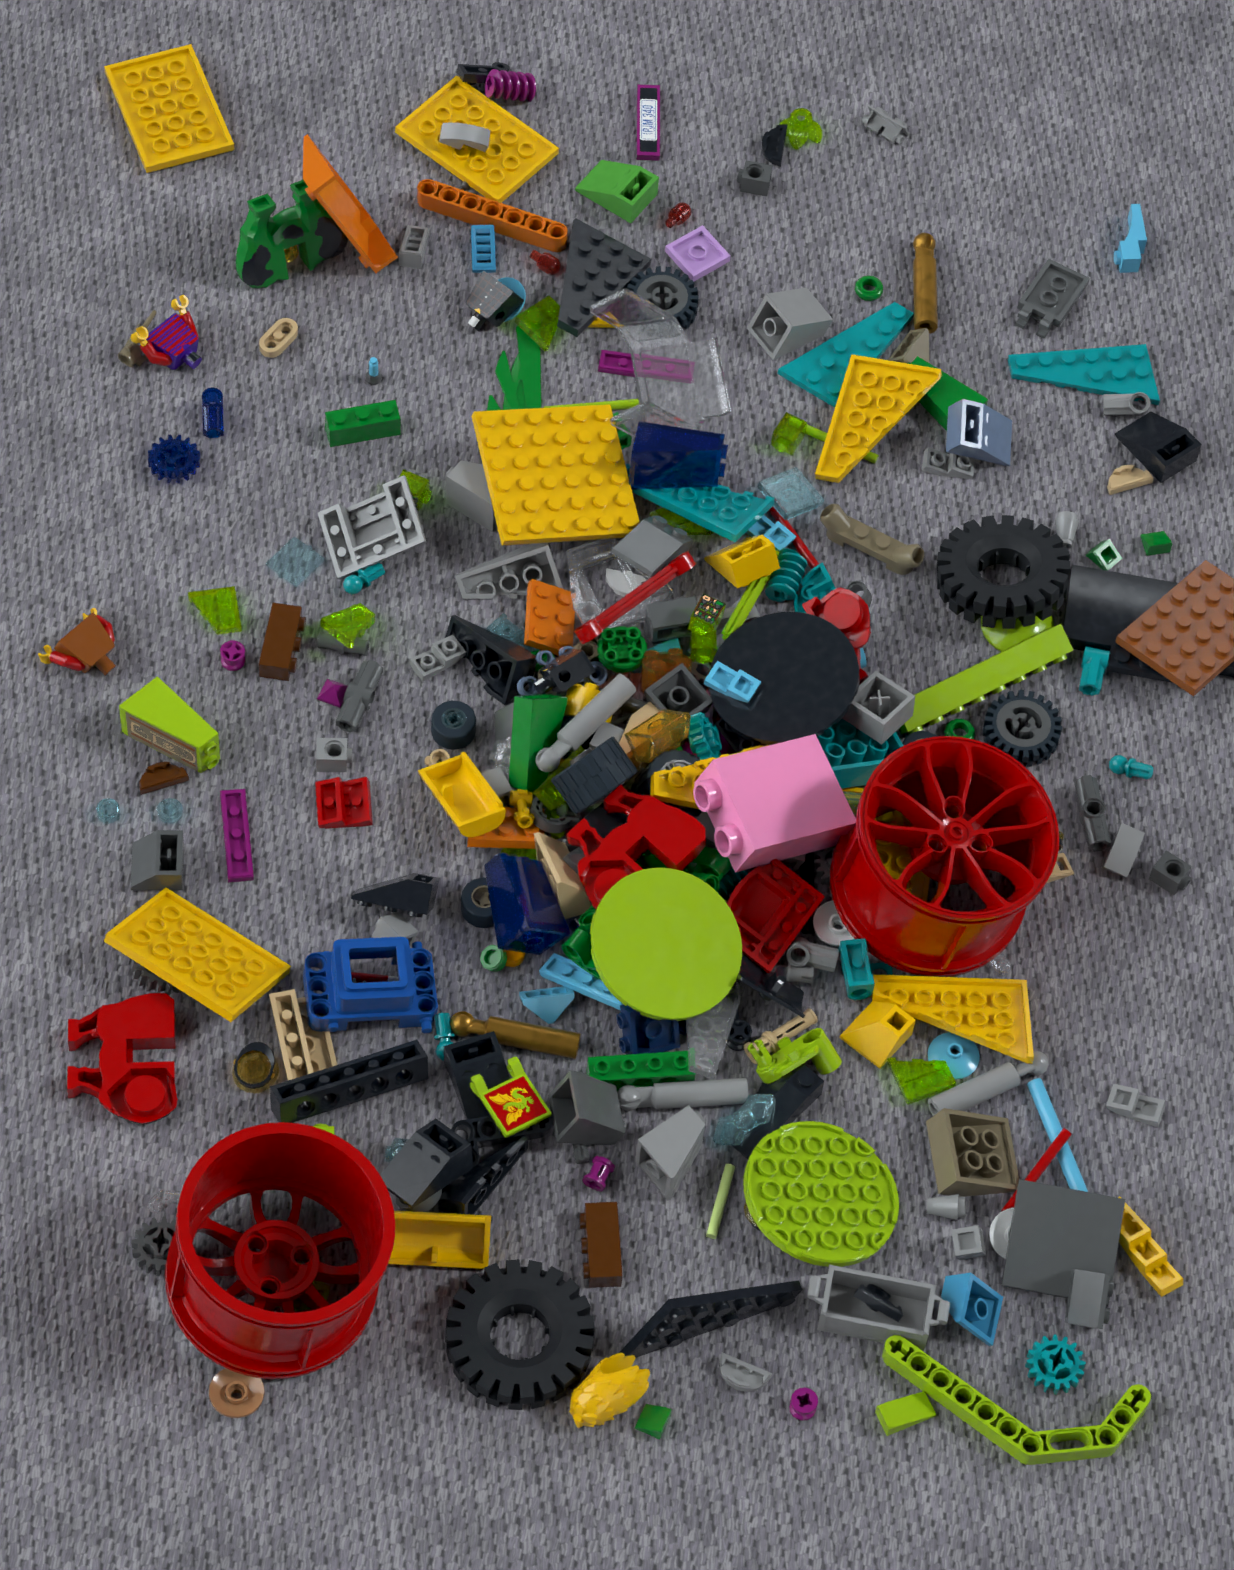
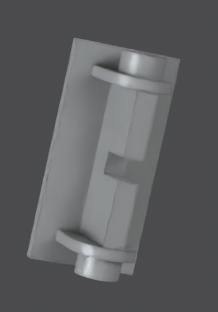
M870 105L868 106L870 114H866L862 118L864 126L877 134L883 127L885 129L881 134L882 137L894 144H901L904 139L903 134L909 135L906 123L899 118L892 119L887 116L888 113L880 107L875 109Z

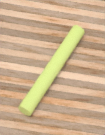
M725 1164L706 1234L708 1238L716 1239L735 1171V1166L732 1164Z

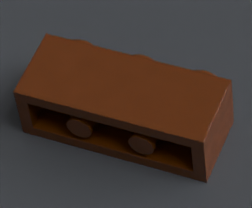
M272 603L259 661V677L289 681L290 674L296 672L297 658H294L295 652H300L302 638L299 637L300 631L304 632L306 626V617H302L301 606Z
M617 1202L585 1203L584 1213H579L580 1229H585V1238H581V1253L587 1254V1262L583 1263V1279H588L589 1288L621 1287L622 1262Z

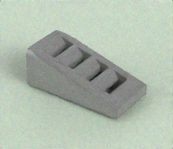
M407 225L399 250V266L415 269L422 268L430 228ZM410 235L422 236V238L410 237Z

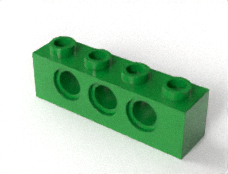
M693 1050L588 1057L586 1069L588 1076L615 1085L617 1091L626 1085L648 1087L653 1086L654 1083L695 1081L696 1075Z

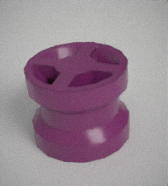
M230 640L221 646L222 666L229 671L241 669L245 664V648L243 644Z
M806 1387L795 1390L789 1405L792 1416L801 1421L811 1419L816 1413L818 1396L813 1390Z

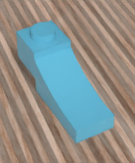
M1131 204L1128 214V235L1125 241L1119 242L1118 250L1114 251V264L1119 266L1120 273L1138 272L1141 254H1144L1147 237L1140 204Z

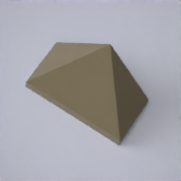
M928 329L910 330L888 360L912 363L918 356L929 363Z

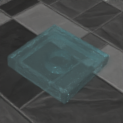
M797 467L759 481L757 486L765 497L775 498L773 507L784 520L813 510L824 503L822 496Z

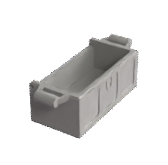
M829 1265L827 1274L810 1277L807 1294L808 1299L814 1300L821 1305L817 1327L819 1331L885 1343L890 1336L900 1335L923 1351L929 1336L930 1326L946 1325L950 1309L949 1301L935 1295L937 1285ZM821 1280H824L823 1298H818ZM861 1284H864L865 1287L869 1284L880 1287L891 1295L889 1301L895 1307H901L904 1316L897 1322L880 1311L875 1312L871 1310L866 1303L854 1297L857 1288ZM934 1302L939 1303L937 1320L931 1319Z

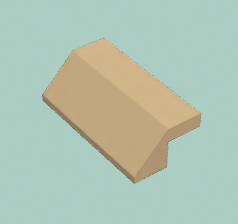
M295 989L269 994L287 1080L337 1065L330 1032L314 1031L308 1025L305 997L297 998ZM317 1013V1014H315V1015L318 1016V1017H324V1016H325V1015L322 1014V1013Z

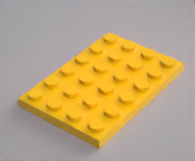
M192 44L104 66L106 77L146 173L234 150V142Z
M457 75L395 126L396 134L460 180L467 182L471 188L485 198L500 203L506 200L559 154V148L487 98L470 84L462 82ZM443 123H464L489 129V146L483 152L465 144L459 150L440 143L441 125Z
M166 887L107 932L104 942L229 1022L235 1020L285 978L291 969V966Z

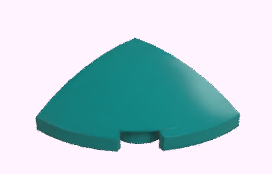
M823 562L811 569L802 579L801 585L803 587L799 597L796 594L794 599L795 612L806 613L802 606L803 603L816 596L821 600L832 590L836 589Z

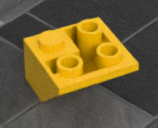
M872 1001L845 1029L839 1038L881 1069L912 1035L916 1020L896 1004Z

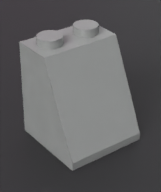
M806 287L766 294L747 329L771 359L776 360L824 336L833 319Z
M461 460L446 473V504L493 533L497 528V523L483 464Z
M689 1105L638 1139L635 1162L667 1200L674 1196L703 1143L705 1120L698 1111L694 1112Z

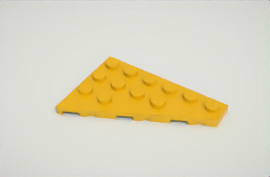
M851 354L817 465L815 478L839 483L939 381L942 375L941 369Z
M873 974L875 984L872 1001L896 1004L913 1018L1027 1064H1033L1034 1053L1027 980Z

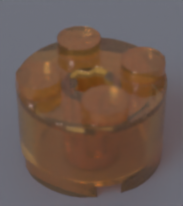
M671 648L668 651L662 652L655 650L645 651L644 658L642 659V692L644 693L648 687L681 663L692 674V660L684 655L683 650L679 648Z

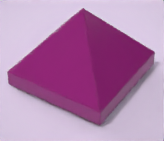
M327 679L317 700L341 708L348 686Z

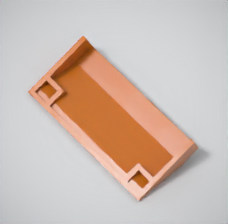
M305 135L303 141V180L308 187L304 190L312 201L317 199L357 249L360 253L358 258L367 269L370 266L375 274L397 259L398 256L370 214L309 135Z

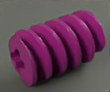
M492 69L485 82V95L487 98H491L494 95L495 99H499L502 94L504 100H507L510 96L511 100L519 98L520 101H524L527 97L528 102H531L536 93V81L531 73L524 74L523 72L516 73L514 71L507 72L506 70Z

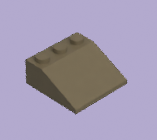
M944 1108L926 1121L938 1194H959V1196L966 1197L1011 1193L1017 1190L1019 1175L1008 1118Z

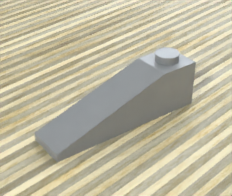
M534 543L521 547L455 575L463 599H492L495 595H509V598H517V595H527V586L531 579L563 589L549 543Z

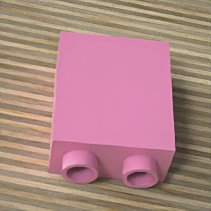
M816 734L713 759L694 782L693 795L695 803L701 811L708 813L715 828V846L723 857L729 858L735 873L769 864L773 859L781 861L836 846L840 837L847 835L856 825V818Z

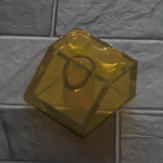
M663 709L624 734L636 761L649 764L661 753L678 748L681 745L680 742L688 738L691 716L689 712Z

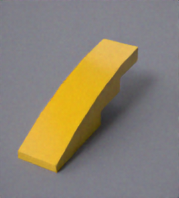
M1125 1202L1119 1243L1144 1278L1163 1297L1183 1285V1277L1167 1261V1253L1151 1237V1229Z

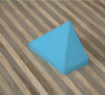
M564 986L519 992L523 1005L548 1024L554 1023L575 998L573 990Z

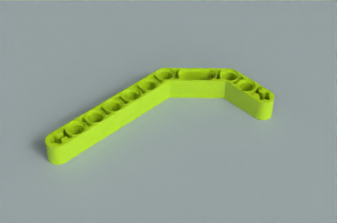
M900 1335L890 1336L886 1340L882 1352V1359L887 1366L920 1390L925 1391L935 1401L1025 1465L1111 1456L1143 1416L1151 1400L1150 1391L1143 1385L1135 1384L1128 1388L1101 1425L1034 1432ZM915 1364L920 1365L924 1370L916 1371L911 1366ZM934 1381H942L946 1386L938 1387L934 1384ZM956 1397H964L968 1400V1403H960L956 1400ZM1136 1398L1139 1399V1401L1132 1409L1130 1407L1132 1400L1134 1401L1136 1400ZM986 1413L991 1419L984 1420L978 1414ZM1115 1418H1123L1127 1424H1120ZM1008 1429L1013 1435L1005 1436L1001 1430ZM1100 1438H1107L1112 1444L1106 1445L1101 1442ZM1079 1440L1085 1447L1056 1450L1050 1443ZM1023 1446H1032L1036 1452H1027Z

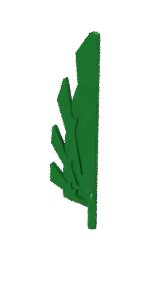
M533 309L516 327L519 352L511 372L505 351H502L495 369V374L504 393L503 410L542 408L540 311ZM489 395L487 411L501 410L493 396Z

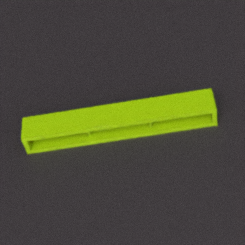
M1062 625L1053 626L914 694L913 716L900 727L901 734L908 732L910 735L911 733L922 731L921 725L927 722L930 725H934L944 720L942 715L948 712L954 715L964 710L963 705L968 702L974 705L985 699L984 694L990 691L994 695L1005 690L1004 684L1010 681L1014 685L1027 679L1026 673L1032 671L1033 674H1037L1047 669L1045 664L1053 661L1055 665L1067 659L1066 654L1073 651V648Z

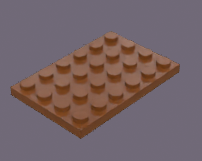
M1205 560L1117 635L1116 643L1187 693L1195 696L1234 661V579Z

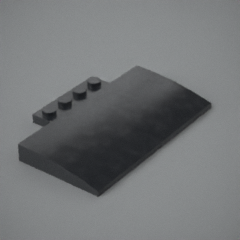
M1072 564L1063 629L1072 648L1084 651L1086 646L1110 651L1107 667L1109 672L1173 683L1118 645L1116 638L1117 635L1178 583ZM1234 661L1218 675L1234 677Z

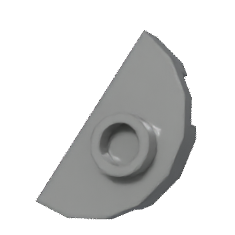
M723 1352L721 1354L719 1363L721 1376L735 1390L744 1392L757 1391L764 1387L772 1377V1373Z

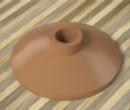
M225 1368L213 1377L209 1386V1399L215 1410L230 1418L246 1417L254 1413L262 1404L264 1385L261 1378L246 1376ZM234 1393H240L242 1397L234 1399L231 1396Z

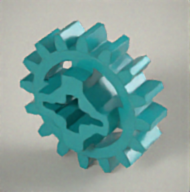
M699 712L691 715L688 718L690 724H688L687 735L692 753H696L700 760L712 757L718 758L721 755L719 750L722 749L716 726L709 722L708 717H705L704 713Z
M1056 1334L1053 1335L1051 1341L1046 1336H1043L1041 1344L1035 1341L1032 1346L1033 1350L1029 1349L1027 1358L1029 1359L1026 1361L1025 1367L1030 1370L1027 1376L1028 1378H1036L1034 1382L1035 1387L1040 1384L1044 1385L1043 1392L1045 1393L1049 1388H1053L1054 1395L1058 1394L1059 1388L1068 1393L1070 1385L1076 1388L1079 1383L1078 1379H1082L1084 1375L1083 1369L1085 1368L1086 1361L1080 1360L1084 1353L1083 1351H1075L1076 1342L1071 1345L1067 1344L1068 1337L1066 1336L1062 1341H1058ZM1059 1357V1364L1055 1368V1370L1052 1371V1364L1056 1361V1358Z

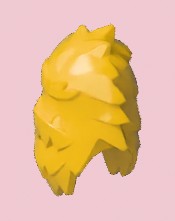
M617 1353L609 1358L602 1359L572 1392L569 1412L573 1416L577 1428L604 1425V1422L614 1420V1415L626 1412L647 1391L649 1387L647 1380L650 1376V1370L639 1369L637 1365L632 1366L636 1359L634 1355L625 1356L624 1353Z

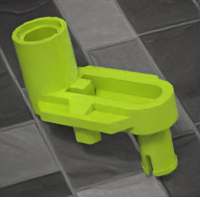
M821 1028L812 1029L791 1042L789 1037L782 1038L777 1043L780 1050L773 1055H770L762 1040L754 1041L759 1049L758 1051L752 1043L747 1048L758 1064L756 1072L763 1083H772L809 1059H811L821 1075L835 1071L842 1063V1059Z

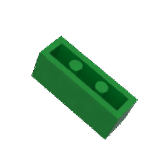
M396 400L325 412V430L330 447L401 435V418Z

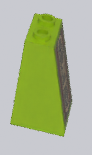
M158 676L119 705L121 729L125 735L199 773L204 772L207 768L212 769L218 764L220 759L218 732Z

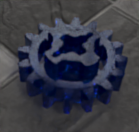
M171 434L168 435V440L160 437L159 444L152 443V450H148V467H151L152 475L158 474V480H162L165 477L167 478V483H170L172 479H175L177 484L180 483V478L188 481L189 474L196 475V468H200V451L197 450L196 443H190V438H186L183 441L181 440V435H178L176 439H173Z

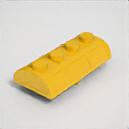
M466 752L418 770L421 779L426 783L446 814L454 822L459 832L465 837L471 838L483 835L498 828L503 822L506 813L503 802Z
M394 1211L395 1240L388 1264L484 1269V1267L488 1266L491 1215Z

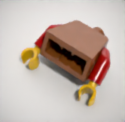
M96 608L90 609L91 614L88 616L83 613V621L58 641L54 647L56 651H52L49 645L43 647L47 654L38 653L40 661L44 664L54 663L87 673L96 666L106 676L116 667L107 656L115 647L112 624L98 615Z

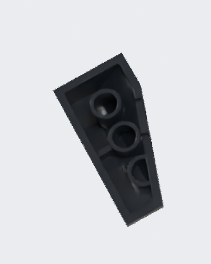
M456 615L451 616L446 637L454 635L466 651V655L463 658H467L472 664L471 672L474 676L480 675L486 684L483 688L487 693L502 704L508 705L514 699V696L519 694L517 690L518 681L523 677H533L537 664L536 656L510 640Z
M802 1064L772 1083L762 1082L731 1145L745 1158L749 1159L754 1148L762 1138L781 1126L792 1123L822 1095L824 1080L805 1064Z
M523 1135L474 1166L471 1170L454 1180L449 1186L447 1185L442 1188V1194L438 1200V1209L444 1213L474 1215L528 1149V1137Z

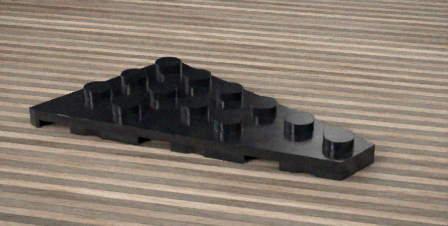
M575 218L572 223L557 327L578 337L627 289L628 284H631V279L633 277L637 278V273L644 272L650 266L651 258Z
M798 1280L668 1299L619 1353H624L625 1356L634 1355L637 1358L665 1347L677 1346L684 1340L724 1326H733L740 1320L779 1306H789L795 1302L796 1296L803 1290Z

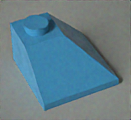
M971 1272L945 1276L941 1298L950 1302L949 1313L953 1319L986 1345L993 1346L1003 1296Z

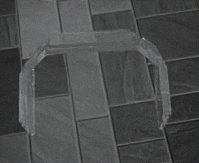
M622 289L589 307L590 313L617 328L631 352L640 404L610 419L612 426L638 440L647 441L692 435L699 431L706 421L705 418L725 416L731 413L717 338L713 337L706 341L690 342L676 317L629 289Z

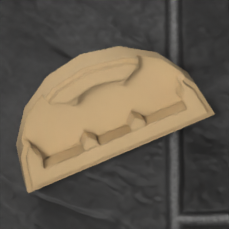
M1135 465L1121 466L1115 469L1109 477L1108 493L1112 495L1153 483L1154 477L1147 470L1143 471L1139 468H1134Z

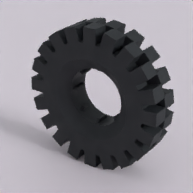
M994 515L982 517L981 527L974 519L963 524V530L958 527L949 533V539H944L940 545L936 577L937 589H940L939 595L944 603L949 602V609L956 615L964 611V620L975 623L980 616H983L982 626L994 628L997 619H1002L1003 629H1015L1017 618L1023 627L1035 624V616L1043 621L1052 615V609L1057 611L1063 605V598L1067 597L1069 591L1071 561H1069L1070 554L1067 547H1063V540L1057 534L1050 536L1051 529L1043 524H1040L1033 530L1034 520L1023 517L1018 526L1014 525V516L1002 515L1001 524L996 523ZM1008 564L1020 568L1027 577L1016 584L997 585L983 579L980 572L991 565Z
M520 1259L506 1260V1268L500 1269L498 1264L494 1263L484 1267V1275L481 1277L477 1273L473 1274L466 1280V1288H459L453 1297V1306L449 1307L446 1318V1353L449 1364H453V1373L460 1383L465 1381L467 1383V1390L477 1398L481 1394L486 1396V1403L499 1407L501 1402L509 1403L508 1409L522 1410V1404H530L531 1409L544 1407L545 1400L551 1398L553 1402H556L565 1396L568 1387L573 1390L580 1382L582 1372H586L591 1361L595 1330L593 1315H590L591 1306L585 1295L580 1297V1287L571 1278L565 1282L562 1271L553 1266L550 1267L548 1272L542 1270V1262L529 1260L528 1267L520 1266ZM514 1313L529 1314L531 1318L534 1319L536 1317L544 1324V1333L549 1335V1341L546 1346H542L541 1352L528 1359L527 1357L525 1360L508 1358L506 1354L502 1355L494 1347L495 1340L490 1338L492 1328L498 1326V1320L509 1314L513 1316Z

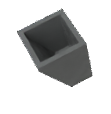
M570 1070L548 1095L557 1143L614 1145L625 1134L626 1125L622 1119L621 1101L618 1100L615 1085Z

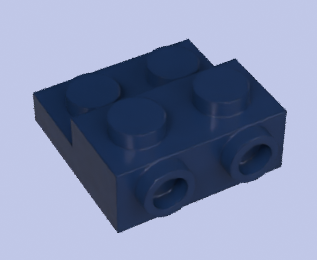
M620 1005L621 1013L617 1014L616 1020L623 1033V1037L619 1038V1047L626 1055L659 1053L680 1047L678 1021L652 1019L641 1015L640 1012L628 1005Z

